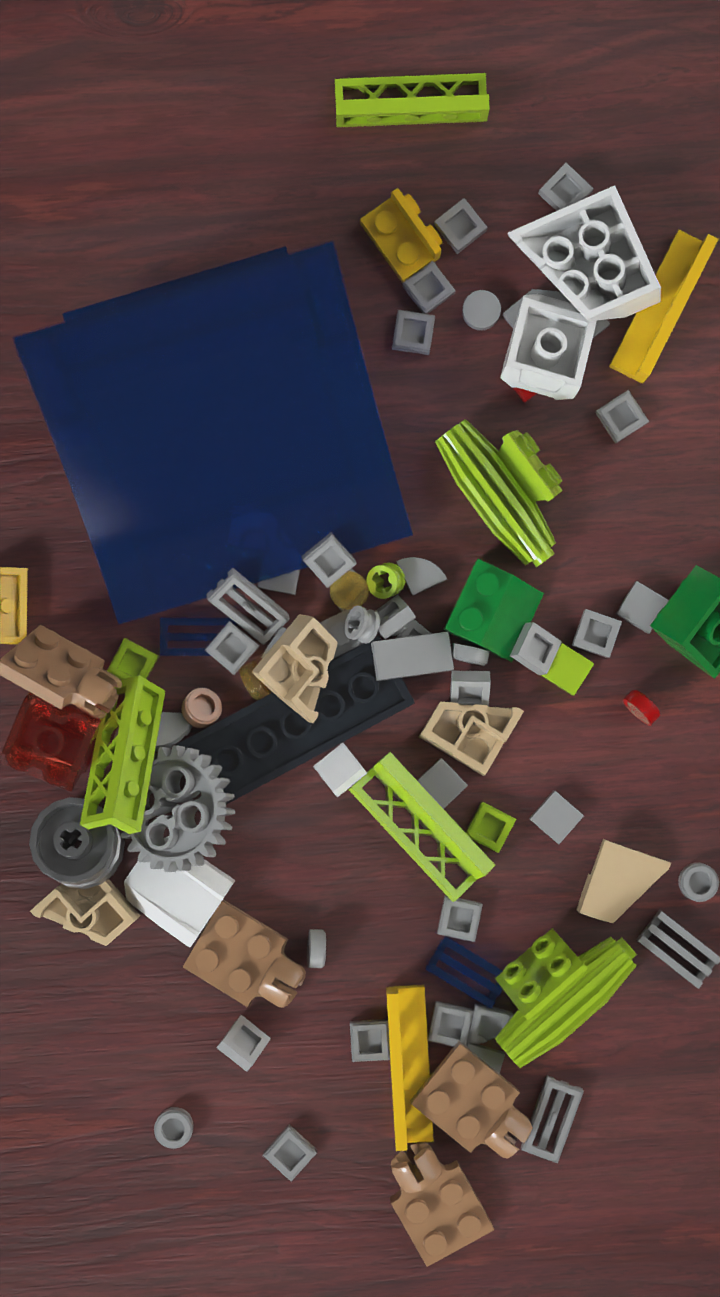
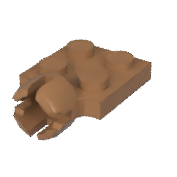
M39 625L0 659V675L61 710L66 705L74 704L79 710L94 718H104L106 716L105 712H110L119 697L114 687L121 689L122 682L118 677L103 669L105 660L42 625Z
M225 900L221 901L183 965V968L246 1007L251 1006L256 997H263L278 1007L287 1006L297 994V991L289 986L297 988L298 985L302 986L306 975L305 969L287 958L284 953L285 945L289 939Z
M458 1041L410 1100L415 1108L470 1153L478 1145L485 1144L501 1157L508 1159L520 1149L515 1146L517 1141L507 1132L509 1131L522 1143H525L533 1128L529 1119L513 1105L515 1098L520 1093L519 1090L460 1041Z
M419 1142L410 1145L415 1154L413 1157L415 1165H412L405 1151H400L392 1159L391 1170L400 1186V1190L389 1198L391 1205L425 1265L428 1267L494 1231V1227L458 1161L456 1160L444 1165L439 1162L429 1144Z

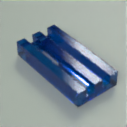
M160 618V656H211L205 651L206 648H168V641H213L219 634L168 633V626H226L229 621L237 626V623L230 618Z
M443 936L425 969L492 1009L497 996L503 990L498 982L490 981L445 954L444 951L446 947H449L495 976L502 973L503 969L450 937ZM441 960L491 990L489 995H485L437 966V962Z

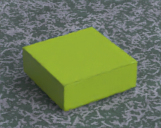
M124 638L107 671L121 680L137 675L148 679L159 655Z
M561 643L548 673L541 676L574 696L594 663Z
M481 801L465 833L472 840L499 853L516 819Z

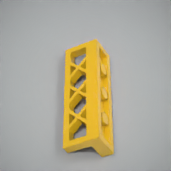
M681 230L677 231L655 274L661 286V302L635 314L609 365L610 368L642 384L650 376L718 238L708 234L701 241Z
M424 985L386 987L396 1151H407V1143L434 1141L433 1122L410 1102L430 1077Z

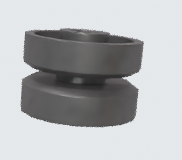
M69 797L53 802L40 812L31 828L29 845L33 861L45 875L67 887L87 889L101 885L114 875L123 860L125 842L124 839L120 838L122 831L111 824L92 829L81 826L80 821L85 799ZM98 806L96 814L103 813L104 809ZM79 839L82 841L80 847L76 849L74 848V844Z

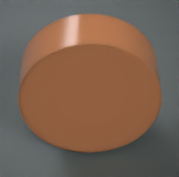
M197 688L192 690L184 699L181 708L182 714L190 725L196 728H207L214 724L221 715L222 703L218 695L212 690Z

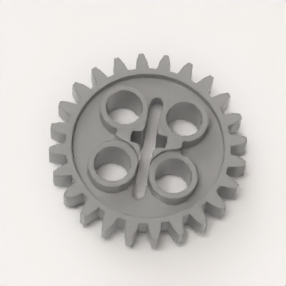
M173 745L172 750L168 747H159L158 754H154L141 832L128 834L123 831L120 835L122 839H132L127 850L129 852L140 851L138 856L139 862H150L151 869L164 868V872H176L177 868L179 871H190L191 864L193 866L204 865L203 855L205 857L216 856L213 844L225 845L226 841L220 835L221 830H232V826L224 820L225 816L235 814V810L226 807V802L233 799L234 794L224 793L223 788L229 784L230 780L227 778H217L222 767L220 765H210L212 758L210 755H199L198 749L187 748L185 750V747ZM182 775H185L186 785L181 790L179 785ZM201 792L202 795L200 798H198L195 801H191ZM151 793H153L155 797L154 805L152 808L149 805V797ZM199 809L201 812V821L199 825H196L194 817L196 811ZM155 816H159L157 817V819H155L148 825V821L150 819L154 818ZM166 827H168L170 833L167 843L163 837Z

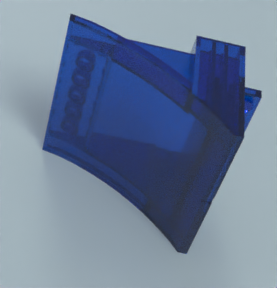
M333 241L288 254L286 246L62 313L65 322L13 337L17 354L36 396L78 505L119 625L207 599V593L211 589L215 590L218 587L217 583L222 578L225 580L232 568L253 585L309 568L303 561L302 556L330 532L333 533L351 555L413 536L369 380ZM235 584L232 586V587H234L236 590H237V589H240V588L237 587Z

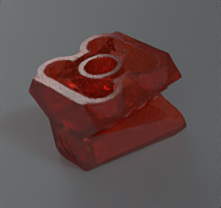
M29 692L22 701L1 752L0 763L72 792L81 774L85 773L89 767L101 720L68 706L61 710Z

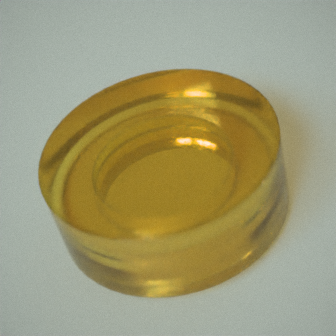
M347 571L330 586V595L338 607L344 610H351L357 605L363 606L369 596V587L366 580L360 574Z
M252 660L243 665L239 672L249 694L255 700H260L271 694V690L252 673L258 665Z

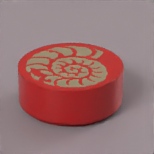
M631 690L623 699V703L629 711L648 726H651L660 717V711L657 706L638 690Z

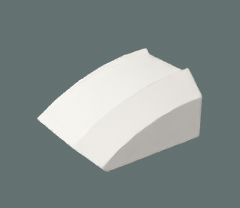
M541 294L523 295L500 378L512 388H521L552 397L555 400L574 399L581 388L597 320L588 321L572 303Z
M169 836L164 838V841L166 843L169 839ZM205 859L203 866H193L191 864L190 871H179L177 868L176 872H164V868L151 869L150 862L137 861L125 879L124 885L126 900L188 947H191L235 880Z

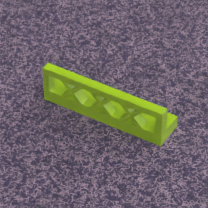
M486 73L335 79L337 127L487 122L490 108L489 94H487ZM462 85H478V95L454 96L453 94ZM434 86L444 95L416 97L424 87ZM444 86H452V87L450 88V90H448V89H447L446 87H444ZM406 87H415V88H414L412 91H410V90H408ZM378 88L374 93L369 90ZM386 88H397L406 96V98L380 99L378 97ZM359 89L368 99L343 100V90Z
M140 675L121 680V689L114 687L118 695L125 693V698L117 709L116 701L110 712H105L106 716L99 721L80 825L87 829L111 824L128 834L141 832L165 690ZM119 725L118 735L110 743L111 734ZM113 761L111 771L103 779L105 768ZM106 796L103 813L96 814L99 803Z
M391 752L381 758L367 771L365 776L349 789L452 902L456 901L477 879L486 876L495 867V864ZM376 776L386 787V801L373 800L362 787ZM380 807H386V813ZM393 807L405 808L411 814L412 829L399 828L393 822ZM406 835H412V841ZM419 835L431 836L437 842L438 857L424 856L419 850ZM445 852H446L451 858L445 857ZM432 863H438V870ZM445 863L457 864L468 875L456 888L445 878Z

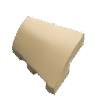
M299 614L254 668L252 673L308 722L314 723L319 712L314 710L320 688H326L329 677L328 665L334 659L338 642L314 617Z
M440 701L420 733L419 738L485 776L524 711L516 707L498 708L488 707V705H461Z
M603 839L592 872L588 874L576 910L581 914L614 923L669 870L671 862Z
M109 879L101 885L87 889L70 888L60 884L30 910L35 917L40 918L43 916L62 924L64 929L74 933L81 932L86 934L91 940L105 946L111 943L141 916Z

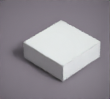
M341 743L313 766L337 797L367 774L344 743Z

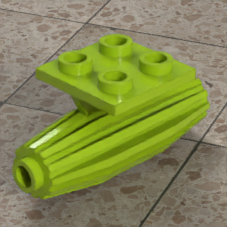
M467 419L461 421L435 441L455 483L490 531L525 566L530 562H533L536 567L555 554L551 547L556 544V541L536 501H550L562 492L558 485L562 482L560 475L550 463L546 466L543 465L536 455L540 449L527 432L522 435L519 430L506 434L502 437L504 442L498 451Z
M552 928L544 936L539 937L518 959L509 963L503 972L495 978L518 1008L495 1037L497 1043L519 1068L556 1047L609 1001L635 969L636 964L632 959L637 954L622 937L616 942L610 936L577 956Z

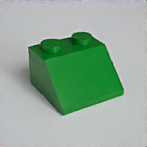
M477 559L443 631L512 662L514 658L510 654L525 623L532 621L544 593L516 576Z
M696 565L682 581L680 587L667 604L659 611L650 627L667 644L714 679L720 673V578Z

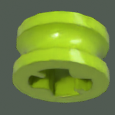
M392 562L373 567L368 572L366 579L369 591L380 599H387L399 594L405 585L403 570ZM388 573V581L392 586L384 588V580L380 575Z

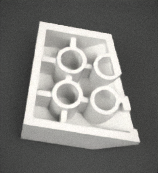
M615 185L508 232V236L588 321L625 318L661 302V286Z

